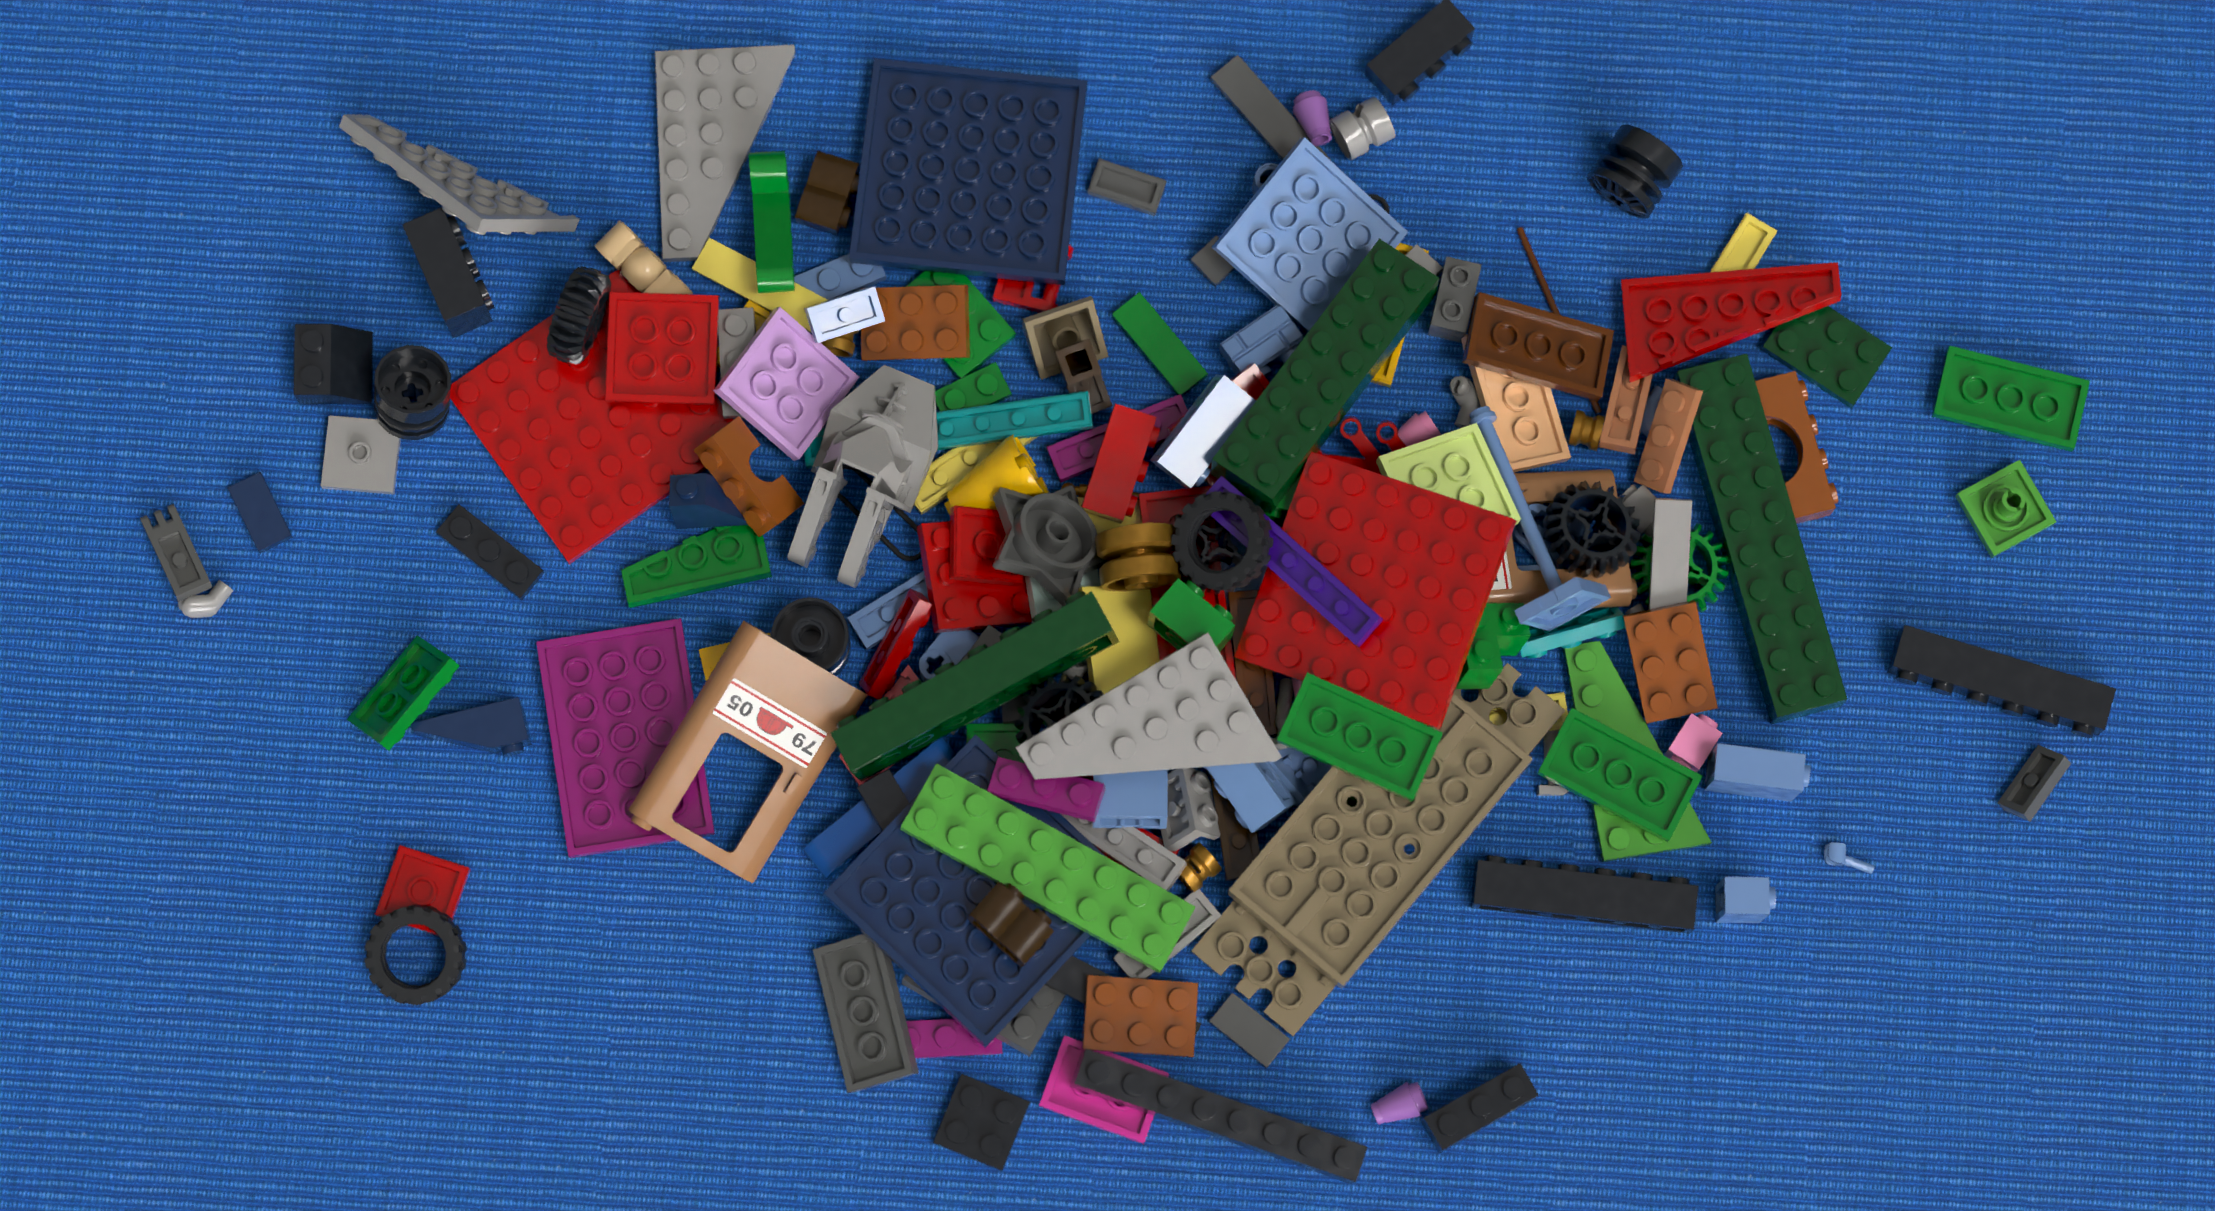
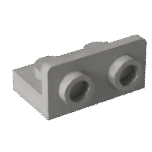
M1192 768L1175 769L1168 774L1167 829L1160 830L1164 847L1170 851L1176 852L1200 836L1212 840L1220 837L1218 816L1211 794V783L1205 772Z

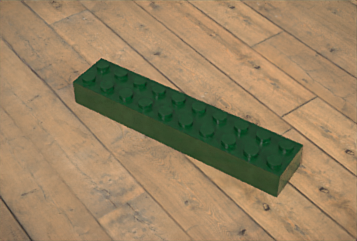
M1743 354L1679 370L1674 376V380L1703 390L1688 438L1717 539L1723 545L1721 553L1728 558L1725 567L1729 571L1728 577L1770 723L1772 725L1841 707L1848 700L1748 355Z

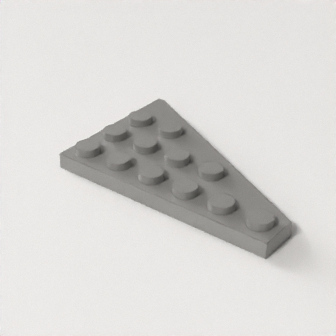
M794 45L655 51L662 253L664 262L696 261L717 225L718 217L726 200L731 195L740 175V170L751 152L750 149L767 118L792 59L795 58Z
M344 114L339 128L351 136L350 139L353 143L366 147L374 153L373 157L377 161L391 166L396 170L398 177L415 184L420 188L419 192L423 196L436 200L443 206L442 210L461 219L466 223L465 227L473 233L485 235L486 232H499L510 235L512 232H524L535 235L536 232H575L580 219L575 215L559 216L547 210L548 202L534 197L524 190L501 179L498 180L496 185L492 181L476 175L477 167L460 161L456 157L430 144L425 150L416 144L410 143L405 140L407 133L391 127L373 116Z
M1205 633L1016 746L1018 753L1034 779L1274 762L1282 758L1208 633Z

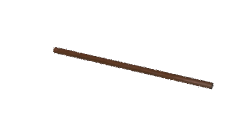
M1519 227L1516 231L1552 313L1560 315L1523 227ZM1589 399L1595 414L1601 413L1602 410L1598 401Z

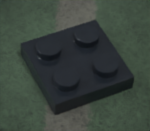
M961 1074L933 1144L1003 1171L1030 1101Z

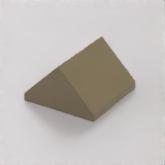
M1092 296L1023 319L1022 330L1041 380L1060 373L1054 351L1082 340L1090 339L1097 361L1109 357Z

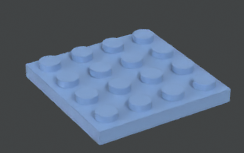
M1304 137L1297 141L1212 248L1272 303L1283 307L1290 319L1308 333L1380 238L1393 248H1396L1408 231Z

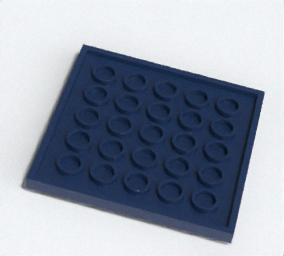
M874 58L849 263L1065 285L1087 80Z
M975 734L944 768L987 791L999 756ZM917 795L823 893V896L986 1048L1091 935L1024 898L1022 902L1032 911L1038 908L1052 920L1050 927L1054 930V933L1023 967H1020L1010 959L993 941L981 933L967 919L968 915L997 883L900 830L918 797ZM1002 799L1105 856L1060 813Z

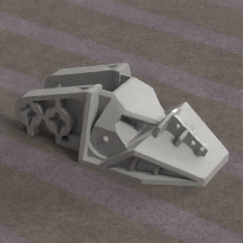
M883 365L830 410L820 450L810 471L815 473L816 476L789 549V561L807 568L810 560H813L817 551L816 542L820 531L832 516L831 511L840 490L842 491L843 487L848 483L843 477L842 464L852 466L874 476L870 488L867 487V495L837 578L839 582L853 588L857 587L862 576L867 571L865 568L868 556L876 543L879 542L893 507L911 513L939 447L934 385Z

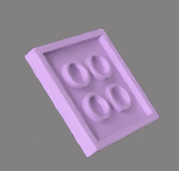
M777 307L771 312L713 391L789 458L796 461L802 457L826 424L830 410L845 398L859 376L821 342L815 343L812 334L785 310Z

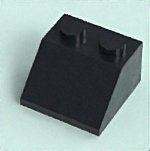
M295 324L294 396L299 404H372L373 332L335 324Z

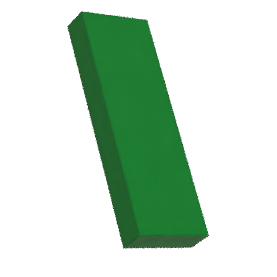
M1140 292L1112 313V318L1177 395L1181 394V396H1184L1208 377L1206 370Z

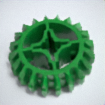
M1697 523L1690 533L1688 584L1695 585L1698 583L1704 587L1694 594L1687 595V601L1695 600L1698 611L1703 613L1707 609L1704 599L1711 604H1715L1718 597L1713 591L1723 592L1726 587L1718 579L1727 578L1729 571L1718 568V566L1728 562L1727 556H1716V553L1723 548L1722 543L1719 542L1711 546L1709 542L1714 534L1709 531L1703 538L1699 535L1702 526ZM1644 534L1641 537L1645 547L1637 546V551L1635 552V555L1641 559H1632L1630 562L1631 568L1641 570L1631 575V578L1636 580V582H1643L1637 588V595L1649 593L1652 537L1648 534ZM1695 549L1704 557L1708 575L1702 573L1703 569L1696 566L1693 562L1692 556ZM1648 597V598L1646 599V601H1645V605L1648 606V607H1649V597Z

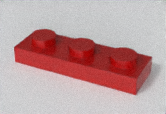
M911 588L859 682V685L869 696L878 700L882 698L884 692H888L892 688L896 679L897 668L901 661L907 659L910 655L916 633L919 628H923L926 625L931 614L930 608L932 604L922 593Z

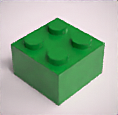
M1179 578L1150 610L1147 624L1177 650L1208 633L1219 652L1231 640L1235 624L1231 622L1233 616L1219 604L1213 607L1203 599L1205 593L1196 584L1189 580L1185 584Z

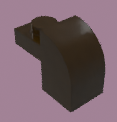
M1085 339L1054 351L1068 393L1088 391L1092 414L1113 406L1101 376L1102 371L1090 339Z

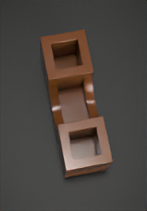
M738 416L696 447L694 451L701 459L704 467L710 471L722 487L725 495L731 499L743 515L746 523L760 537L805 503L783 474L772 482L762 481L755 476L751 470L749 459L751 453L761 444L740 416Z

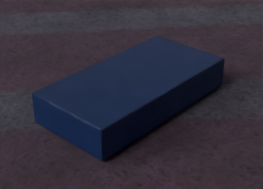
M261 472L228 487L260 554L293 538Z

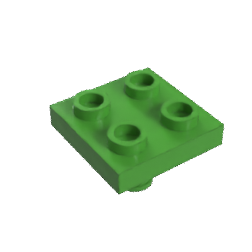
M2021 460L2012 463L1955 495L1991 559L2056 523L2055 518Z

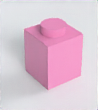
M1691 713L1664 756L1697 773L1719 740L1722 732L1716 729L1718 724L1711 718L1703 714H1699L1697 717Z

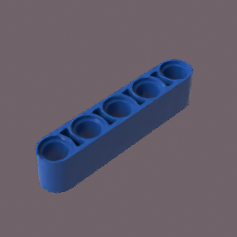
M944 738L932 743L893 775L909 803L920 793L936 763L945 767L956 755V752ZM861 800L815 837L803 851L825 878L828 879L860 855L877 838L882 830L864 800Z

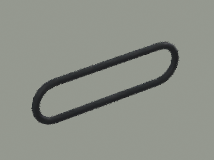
M842 464L843 469L853 470L871 486L872 481L861 470ZM839 492L837 498L859 517L860 512ZM893 507V510L917 532L918 526L901 509ZM883 534L881 535L880 540L902 560L911 562L921 558V551L914 556L904 555Z

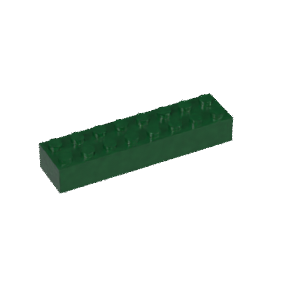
M1379 238L1213 457L1211 475L1217 479L1223 476L1244 496L1251 499L1254 504L1271 514L1303 472L1310 453H1317L1434 298L1437 292L1439 277Z
M1084 591L1070 596L1064 601L1066 606L1054 612L1051 609L1040 612L1032 618L1033 623L1021 630L1017 626L1005 631L999 636L1001 641L992 646L980 645L966 654L968 659L957 665L954 662L944 664L934 671L935 676L923 683L921 679L913 681L901 689L903 694L892 700H889L888 697L882 698L869 706L870 712L859 718L856 715H851L836 724L838 729L831 732V735L851 773L862 782L1035 688V684L1041 685L1047 681L1048 677L1054 678L1120 642L1093 592L1085 594Z

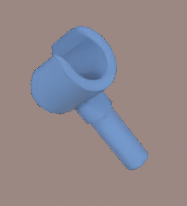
M1831 842L1825 845L1824 860L1827 864L1834 866L1846 865L1869 874L1873 873L1874 865L1846 856V844Z

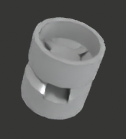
M1371 97L1356 105L1355 113L1346 110L1329 119L1332 134L1341 151L1350 161L1367 153L1370 144L1378 147L1395 138L1392 122L1376 97Z

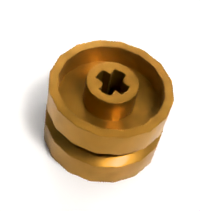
M1140 523L1119 526L1098 533L1095 536L1097 556L1108 561L1099 569L1101 588L1107 591L1119 592L1139 591L1166 586L1174 583L1178 578L1180 579V563L1175 561L1173 555L1167 554L1175 548L1171 541L1172 534L1175 535L1176 533L1175 527L1166 523Z

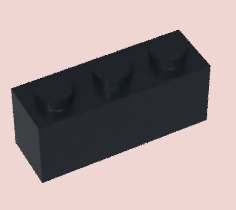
M1443 0L1366 65L1364 75L1392 106L1400 99L1406 102L1419 91L1420 87L1418 84L1426 77H1429L1431 80L1437 77L1446 68L1445 61L1454 54L1460 57L1473 45L1471 40L1475 27L1450 0Z
M1521 1063L1427 1115L1420 1122L1438 1153H1441L1533 1101L1539 1094Z

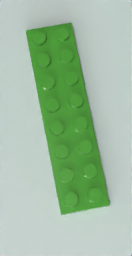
M937 763L900 827L901 831L995 883L1000 882L1004 886L1007 883H1011L1024 895L1026 900L1158 973L1162 971L1196 906Z

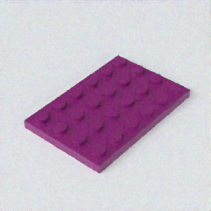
M682 619L536 642L568 857H582L677 841L653 826L650 831L638 826L631 821L634 814L628 809L694 702ZM704 763L672 814L675 822L701 837L715 835Z

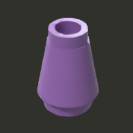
M1318 91L1301 93L1294 100L1293 113L1314 146L1325 145L1332 139L1327 100Z
M1406 1082L1377 1100V1102L1372 1103L1371 1108L1378 1125L1385 1122L1389 1123L1421 1116L1420 1112L1428 1110V1105L1419 1083L1415 1082L1409 1085Z

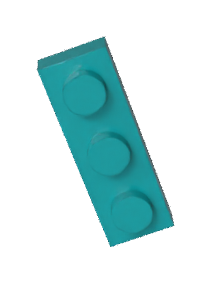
M1618 607L1598 608L1584 612L1551 631L1535 627L1529 628L1531 636L1521 648L1519 654L1522 658H1538L1547 654V650L1558 647L1573 648L1582 644V640L1593 637L1608 638L1614 636L1617 630L1625 628L1624 614Z

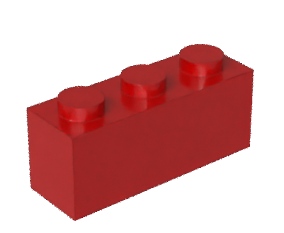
M1115 403L1081 507L1087 513L1120 524L1125 516L1132 517L1138 499L1137 496L1132 495L1136 481L1143 483L1149 466V462L1143 461L1147 447L1154 449L1160 432V428L1154 426L1157 417Z

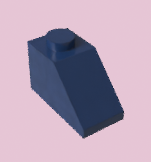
M707 473L670 475L669 508L677 529L748 525L743 515L731 499L725 495L722 487L712 475Z

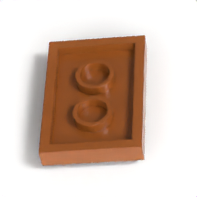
M968 285L875 288L885 321L861 329L862 361L970 358Z
M1695 600L1623 615L1646 724L1718 708Z
M1087 975L1082 1050L1089 1049L1103 1052L1193 1058L1198 983Z

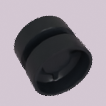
M801 598L786 605L774 620L771 637L835 676L844 669L851 653V640L846 620L833 604L819 598Z

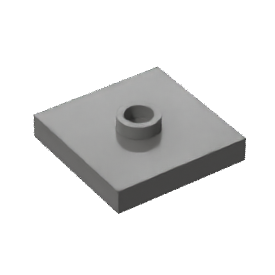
M329 415L321 478L322 489L395 495L401 439L389 434L379 424L377 419Z

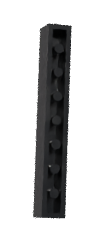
M1089 1049L1081 1051L1070 1084L1072 1088L1348 1184L1357 1181L1367 1150V1146Z

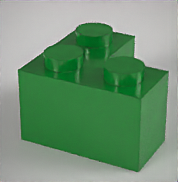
M1486 603L1455 689H1489L1503 670L1501 656H1516L1531 636L1529 626L1520 624L1514 611L1522 607L1524 603Z

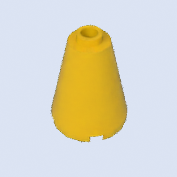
M1011 435L1003 440L947 493L949 501L945 502L944 505L949 515L950 509L954 505L997 510L993 495L1000 487L1033 497L1049 493L1042 476L1038 478L1034 468L1036 465L1024 445L1017 437L1015 438L1014 435Z

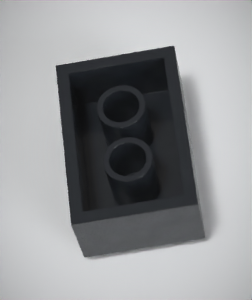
M441 207L402 224L452 337L456 338L493 322L489 310L495 308L483 280L475 282V278L481 275L469 248L467 247L462 250L460 248L467 243L455 217L450 216L447 218Z

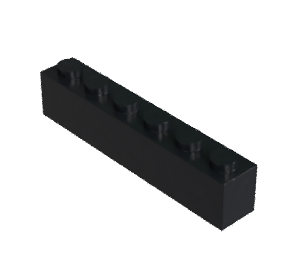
M1904 625L1898 632L1887 671L1896 675L1895 679L1899 682L1909 685H1916L1917 681L1931 685L1930 690L1935 693L1947 696L1952 695V692L1966 696L1965 700L1969 703L1979 706H1987V703L2001 706V712L2011 716L2022 717L2023 713L2037 717V723L2048 727H2057L2058 724L2072 728L2071 733L2085 738H2092L2093 735L2098 736L2105 730L2116 688L1907 625Z
M1486 855L1484 861L1478 860L1475 864L1471 908L1687 934H1690L1695 928L1698 885H1689L1690 879L1668 877L1667 882L1653 880L1652 874L1639 872L1631 873V878L1616 876V870L1595 868L1594 873L1579 872L1580 867L1571 864H1558L1557 869L1543 868V862L1536 860H1521V865L1506 863L1507 858L1494 855Z

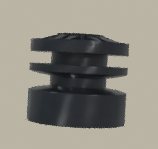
M1621 125L1607 146L1610 155H1601L1598 158L1597 166L1592 167L1587 175V180L1590 186L1602 198L1619 210L1631 216L1646 219L1652 214L1655 208L1654 204H1658L1662 199L1663 195L1659 188H1669L1681 171L1683 164L1670 147L1652 134L1635 126Z
M414 345L393 349L381 359L375 370L374 412L379 424L389 434L403 440H420L434 435L444 426L449 416L451 373L446 361L437 352L423 346Z

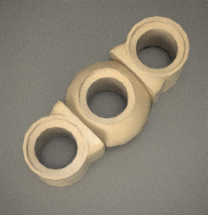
M621 220L595 244L596 249L616 269H621L622 275L641 293L693 294L671 270L667 269V266L648 247H645L646 244Z

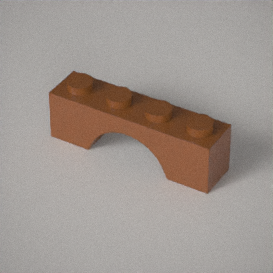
M1796 371L1755 381L1768 425L1783 431L1791 439L1797 452L1798 463L1795 475L1785 483L1796 523L1830 516L1836 508L1835 504L1838 503V494L1834 483H1828L1825 470L1828 469V460L1824 449H1818L1815 435H1818V426L1814 415H1808L1805 401H1808V392L1805 382L1798 380Z

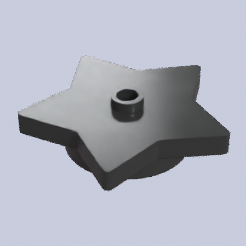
M1069 485L1054 493H1043L1034 497L1000 487L993 495L1006 533L993 562L995 569L1035 578L1064 607L1066 606L1064 601L1078 593L1083 574L1098 569L1108 562L1097 556L1095 543L1097 532L1091 518L1079 505L1074 486Z

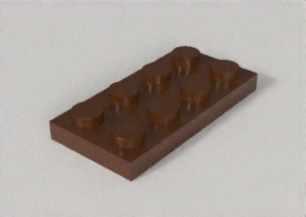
M1479 292L1474 297L1462 363L1598 401L1603 395L1614 330Z

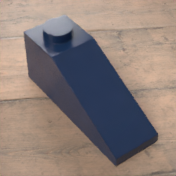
M519 697L411 724L416 736L495 754L502 752L504 757L525 752L524 747L532 745L523 704Z

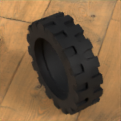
M1213 491L1208 495L1202 494L1194 498L1195 502L1193 504L1188 503L1182 509L1184 513L1181 518L1177 517L1174 524L1176 533L1175 535L1172 534L1171 539L1172 545H1175L1176 552H1173V556L1176 562H1180L1182 566L1180 568L1181 572L1185 576L1190 577L1193 583L1208 589L1231 591L1237 587L1242 588L1249 585V581L1252 578L1257 579L1263 572L1261 568L1264 564H1268L1271 555H1268L1269 547L1273 548V538L1269 534V530H1272L1269 520H1265L1263 516L1265 514L1259 506L1254 505L1251 499L1230 492ZM1222 510L1232 511L1242 519L1247 527L1249 537L1247 552L1241 562L1233 569L1224 572L1213 571L1205 566L1198 556L1196 546L1198 530L1203 521L1212 513Z
M410 905L388 913L372 928L370 938L366 941L365 951H367L365 966L369 968L370 980L380 988L379 991L384 996H390L395 999V1002L401 1004L420 1005L444 996L459 982L462 970L466 966L465 952L467 951L466 942H463L461 929L458 925L455 926L449 915L441 913L437 908L431 906ZM410 924L425 925L434 930L443 940L446 950L445 965L439 976L430 983L420 986L409 985L397 979L390 971L386 960V948L391 936L401 927Z

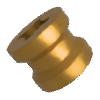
M1576 410L1568 445L1584 444L1588 446L1589 450L1597 451L1605 416L1597 415L1590 417L1586 416L1584 411Z

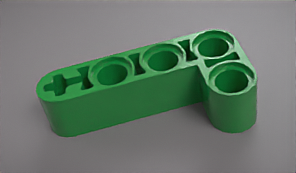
M785 150L749 153L758 294L795 291L790 191Z

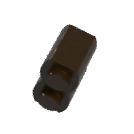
M817 151L796 212V222L838 236L841 227L847 229L853 212V208L848 207L852 194L857 195L859 163Z
M998 882L968 915L967 919L981 933L993 941L1010 959L1020 967H1023L1054 933V930L1050 927L1052 920L1040 909L1035 908L1032 911L1022 902L1025 898L1024 895L1014 885L1007 883L1004 886Z

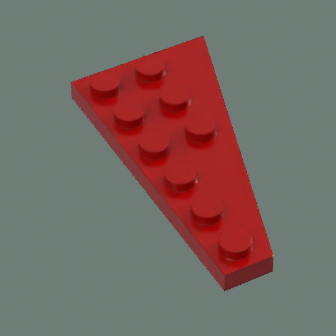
M1838 262L1621 279L1630 383L1841 301Z

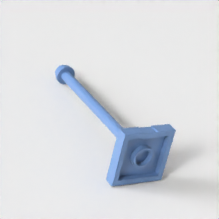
M1483 406L1472 411L1469 414L1471 418L1469 423L1470 425L1477 423L1520 515V525L1549 589L1548 593L1514 611L1520 624L1551 631L1610 599L1611 596L1606 585L1580 577H1575L1562 584L1493 426V422L1497 419L1495 412L1491 411L1489 406Z

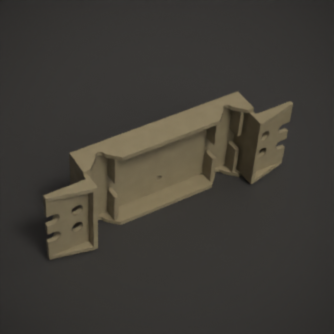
M1506 663L1502 672L1489 689H1478L1479 696L1475 701H1465L1461 696V689H1455L1441 729L1434 728L1443 732V735L1413 802L1332 766L1228 890V895L1234 899L1233 902L1191 952L1220 976L1231 965L1242 967L1244 977L1235 989L1248 1000L1257 990L1262 988L1268 989L1272 993L1273 998L1272 1002L1263 1012L1294 1037L1336 986L1340 989L1344 988L1369 955L1384 940L1490 813L1510 786L1530 765L1533 758L1529 754L1565 712V709L1537 686L1526 697L1516 696L1512 687L1521 676V673L1509 663ZM1495 708H1501L1507 714V720L1502 725H1495L1490 721L1489 714ZM1349 797L1356 798L1357 805L1354 807L1348 806L1347 799ZM1407 844L1413 845L1414 853L1406 854L1404 846ZM1254 937H1263L1267 941L1268 948L1264 953L1255 954L1251 951L1249 944ZM1284 960L1292 961L1296 966V973L1290 978H1284L1278 972V966Z

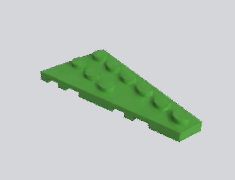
M1595 641L1583 643L1573 648H1563L1574 709L1663 755L1602 643ZM1591 802L1602 862L1706 846L1712 843L1690 802L1669 842Z

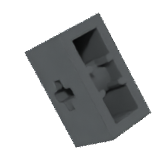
M1446 256L1429 326V336L1462 343L1461 339L1466 335L1482 264Z

